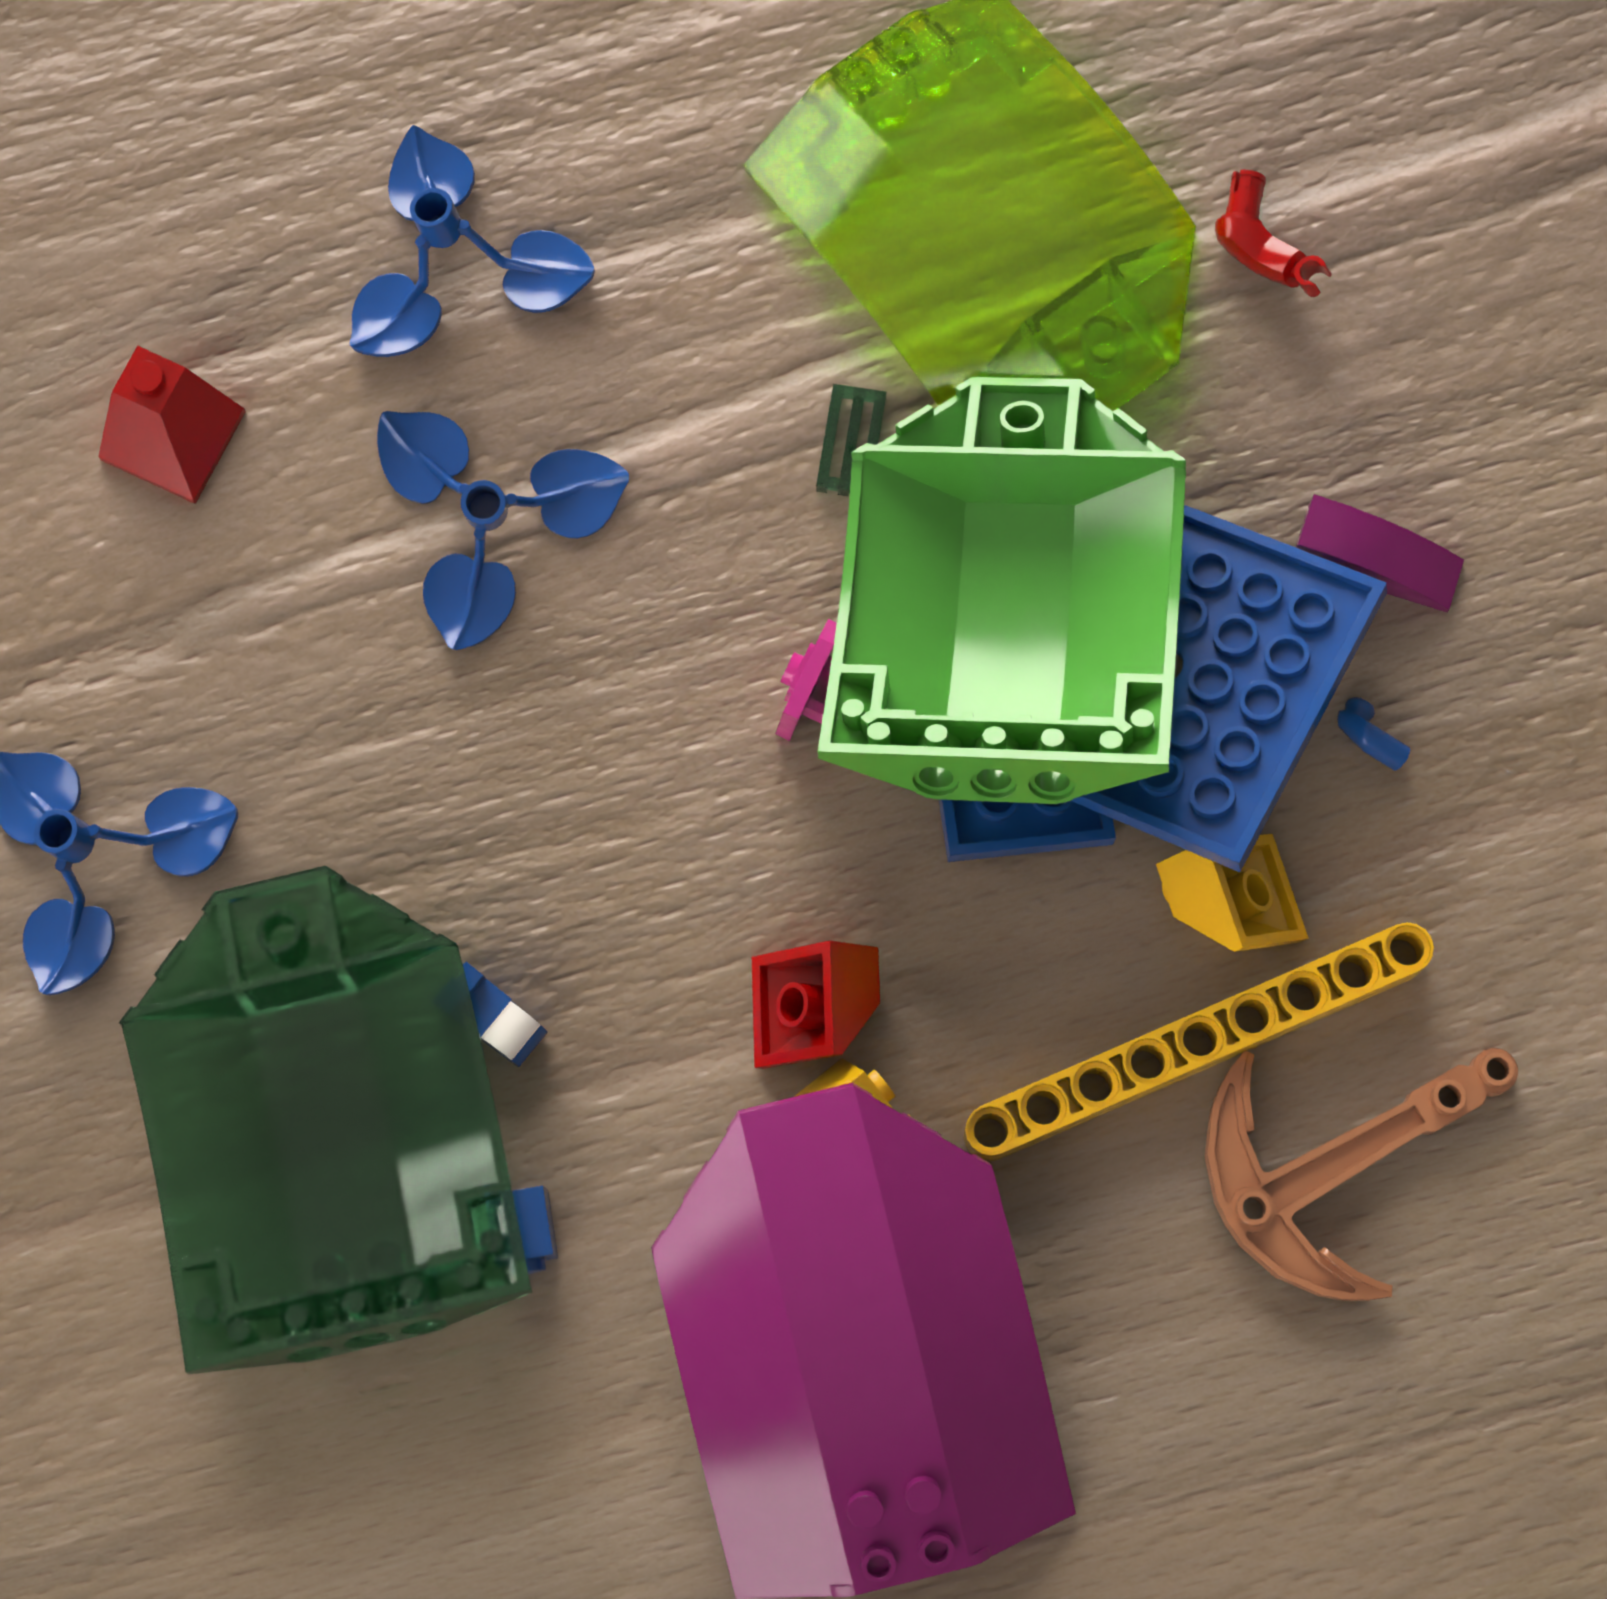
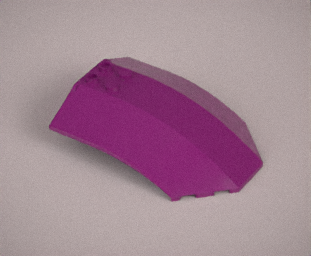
M854 1083L738 1110L726 1129L725 1137L709 1161L706 1160L685 1193L683 1203L667 1228L661 1231L651 1247L680 1376L735 1598L827 1596L844 1598L972 1567L1075 1515L1076 1511L1034 1328L991 1163L975 1154L967 1153L942 1138L938 1132L904 1112L901 1114L875 1099L870 1092Z

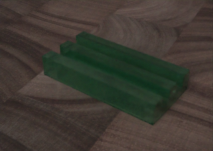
M833 384L816 492L827 493V490L838 491V495L849 496L852 469L851 452L857 448L864 401L874 403L867 443L877 445L880 441L887 399L886 391ZM845 398L853 400L841 474L840 478L830 477L842 401Z

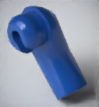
M1350 698L1345 704V709L1338 711L1337 720L1339 728L1363 752L1394 771L1400 769L1408 759L1410 747L1369 722L1375 715L1372 704L1362 698Z

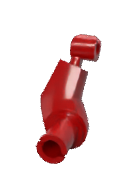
M1243 169L1240 170V173L1234 171L1231 176L1230 195L1226 213L1215 222V234L1218 243L1232 257L1256 274L1291 288L1300 285L1308 296H1318L1321 293L1320 290L1309 279L1316 273H1323L1328 277L1332 276L1324 260L1315 255L1306 256L1299 249L1272 236L1259 220L1266 177L1253 170Z

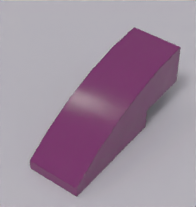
M1313 494L1296 543V548L1387 582L1388 595L1447 613L1450 609L1464 563L1463 558L1408 529Z

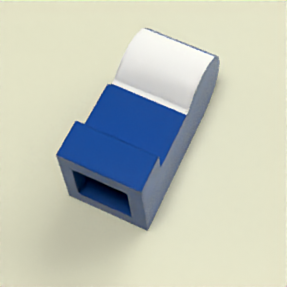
M468 962L462 965L433 1000L440 1010L517 1067L521 1066L548 1033L543 1026L518 1007L509 996L487 980L483 974Z

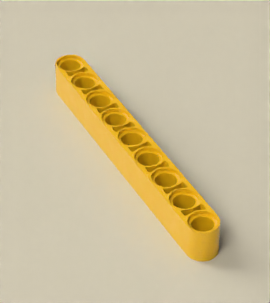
M1406 922L1394 925L988 1102L975 1109L967 1119L963 1136L965 1146L971 1155L975 1154L985 1161L1000 1160L1240 1055L1245 1050L1249 1051L1407 982L1418 975L1432 959L1434 951L1432 938L1426 929L1418 924ZM1404 940L1410 943L1416 951V963L1403 965L1397 962L1391 954V942ZM1345 962L1359 965L1365 973V985L1359 988L1346 985L1340 978L1339 965ZM1300 984L1309 988L1314 995V1008L1304 1011L1292 1006L1287 997L1288 987ZM1247 1006L1259 1011L1264 1022L1263 1030L1257 1033H1249L1242 1030L1236 1023V1010ZM1191 1029H1199L1206 1032L1212 1041V1051L1208 1055L1203 1056L1192 1054L1184 1046V1033ZM1142 1051L1154 1054L1160 1061V1074L1150 1079L1140 1077L1132 1069V1056ZM1088 1074L1100 1075L1108 1083L1109 1096L1097 1102L1088 1100L1080 1092V1078ZM1038 1096L1051 1099L1057 1106V1119L1052 1123L1044 1125L1034 1122L1027 1113L1026 1106L1028 1101ZM985 1119L998 1121L1005 1129V1141L999 1146L992 1148L983 1146L975 1138L974 1127L976 1124Z

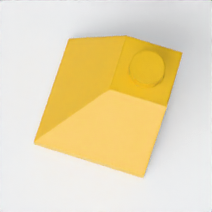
M1273 834L1259 836L1241 872H1237L1188 850H1184L1156 864L1162 882V892L1169 903L1173 917L1234 952L1298 943L1309 939Z

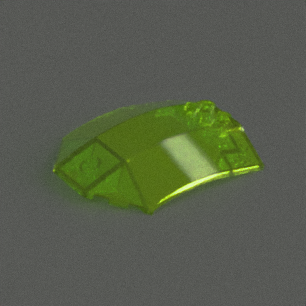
M951 0L908 13L820 75L744 164L745 171L792 222L855 295L905 359L938 406L956 395L955 387L971 377L1082 379L1095 390V398L1114 411L1180 364L1182 332L1187 308L1196 225L1157 168L1117 116L1067 59L1009 0Z

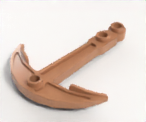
M1499 1048L1486 1049L1475 1056L1469 1066L1458 1065L1406 1095L1402 1104L1271 1172H1265L1260 1167L1248 1137L1255 1130L1250 1097L1251 1070L1255 1055L1245 1050L1228 1070L1217 1090L1209 1113L1205 1148V1162L1214 1204L1226 1228L1238 1245L1275 1278L1319 1297L1342 1301H1369L1392 1297V1285L1377 1281L1356 1271L1325 1247L1316 1251L1293 1223L1292 1216L1295 1212L1420 1134L1431 1135L1483 1105L1486 1096H1498L1509 1090L1515 1084L1518 1077V1066L1515 1059L1505 1050ZM1489 1061H1497L1502 1064L1505 1070L1502 1080H1495L1489 1076L1487 1072ZM1448 1088L1456 1094L1457 1103L1455 1107L1449 1108L1442 1105L1439 1100L1440 1089ZM1255 1199L1261 1204L1263 1213L1260 1219L1253 1220L1245 1215L1243 1211L1245 1200Z

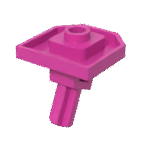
M830 619L827 620L816 644L810 643L804 656L796 652L793 653L780 681L790 687L784 699L788 703L783 711L775 734L788 741L791 740L802 715L822 724L832 660L830 655L835 644L834 639L837 625L836 622Z

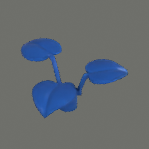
M412 125L396 152L390 171L388 192L392 206L397 213L406 220L414 221L420 233L415 240L418 247V281L414 285L409 277L399 273L380 275L369 281L362 288L354 303L352 334L349 344L353 350L361 354L390 357L408 353L426 343L436 332L442 316V308L438 300L424 293L429 284V248L431 246L437 248L450 247L456 243L460 235H465L498 266L509 269L503 278V289L506 296L516 307L532 313L548 312L568 302L593 279L595 268L588 254L579 245L561 234L546 230L529 231L519 235L512 244L511 259L502 256L471 228L467 220L460 218L456 209L457 206L461 205L468 198L475 183L474 168L467 155L456 146L430 135L418 126Z
M391 411L383 412L379 419L377 432L379 458L384 474L394 490L409 501L426 504L436 500L446 485L451 490L462 494L461 509L469 524L475 528L474 560L463 554L447 555L431 566L423 583V600L427 613L440 631L447 646L452 650L472 647L490 637L506 621L513 608L516 587L512 572L507 566L498 562L484 563L486 532L494 530L504 523L508 515V507L534 508L541 506L542 520L550 531L568 539H579L588 537L603 528L611 518L621 495L629 483V473L627 470L610 458L586 450L563 449L545 455L532 467L530 480L538 496L524 497L516 496L513 493L504 495L501 488L491 481L479 480L468 485L452 478L466 468L469 460V446L463 430L451 419L430 412L401 413Z
M0 752V825L13 839L29 845L37 844L42 850L57 858L55 868L62 873L74 898L73 904L65 899L49 900L34 910L26 922L23 933V950L40 993L55 995L79 987L103 967L113 949L115 928L111 915L101 907H84L85 895L71 869L72 864L79 863L90 855L95 839L101 838L141 846L154 844L153 857L161 869L176 876L189 877L206 871L219 859L238 819V809L229 799L217 792L203 788H175L157 796L147 806L145 822L151 834L139 835L101 828L96 824L89 826L71 814L79 803L81 786L78 773L69 762L57 755L43 752Z

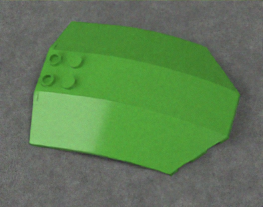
M971 377L956 386V395L933 409L928 404L895 425V434L877 445L865 443L851 452L852 469L843 574L834 639L835 644L833 646L817 751L818 759L914 791L926 798L1039 804L1065 803L1076 797L1169 772L1181 584L1186 460L1173 450L1163 451L1147 438V430L1118 408L1112 411L1095 398V390L1082 379Z

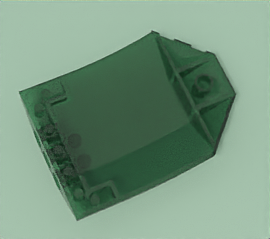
M327 866L215 891L201 909L204 914L184 941L179 939L154 974L156 980L136 1007L130 1006L119 1021V1024L122 1026L134 1075L156 1180L185 1372L190 1375L320 1360L439 1331L449 1325L533 1293L496 1105L457 943L440 933L437 935L412 920L407 913L373 893L370 895L349 883L341 874Z

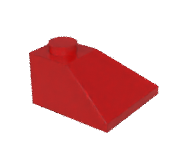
M137 345L112 390L98 457L101 461L196 504L246 411L238 403L186 367Z
M829 940L752 956L754 1068L765 1069L842 1055L880 1004L878 947Z

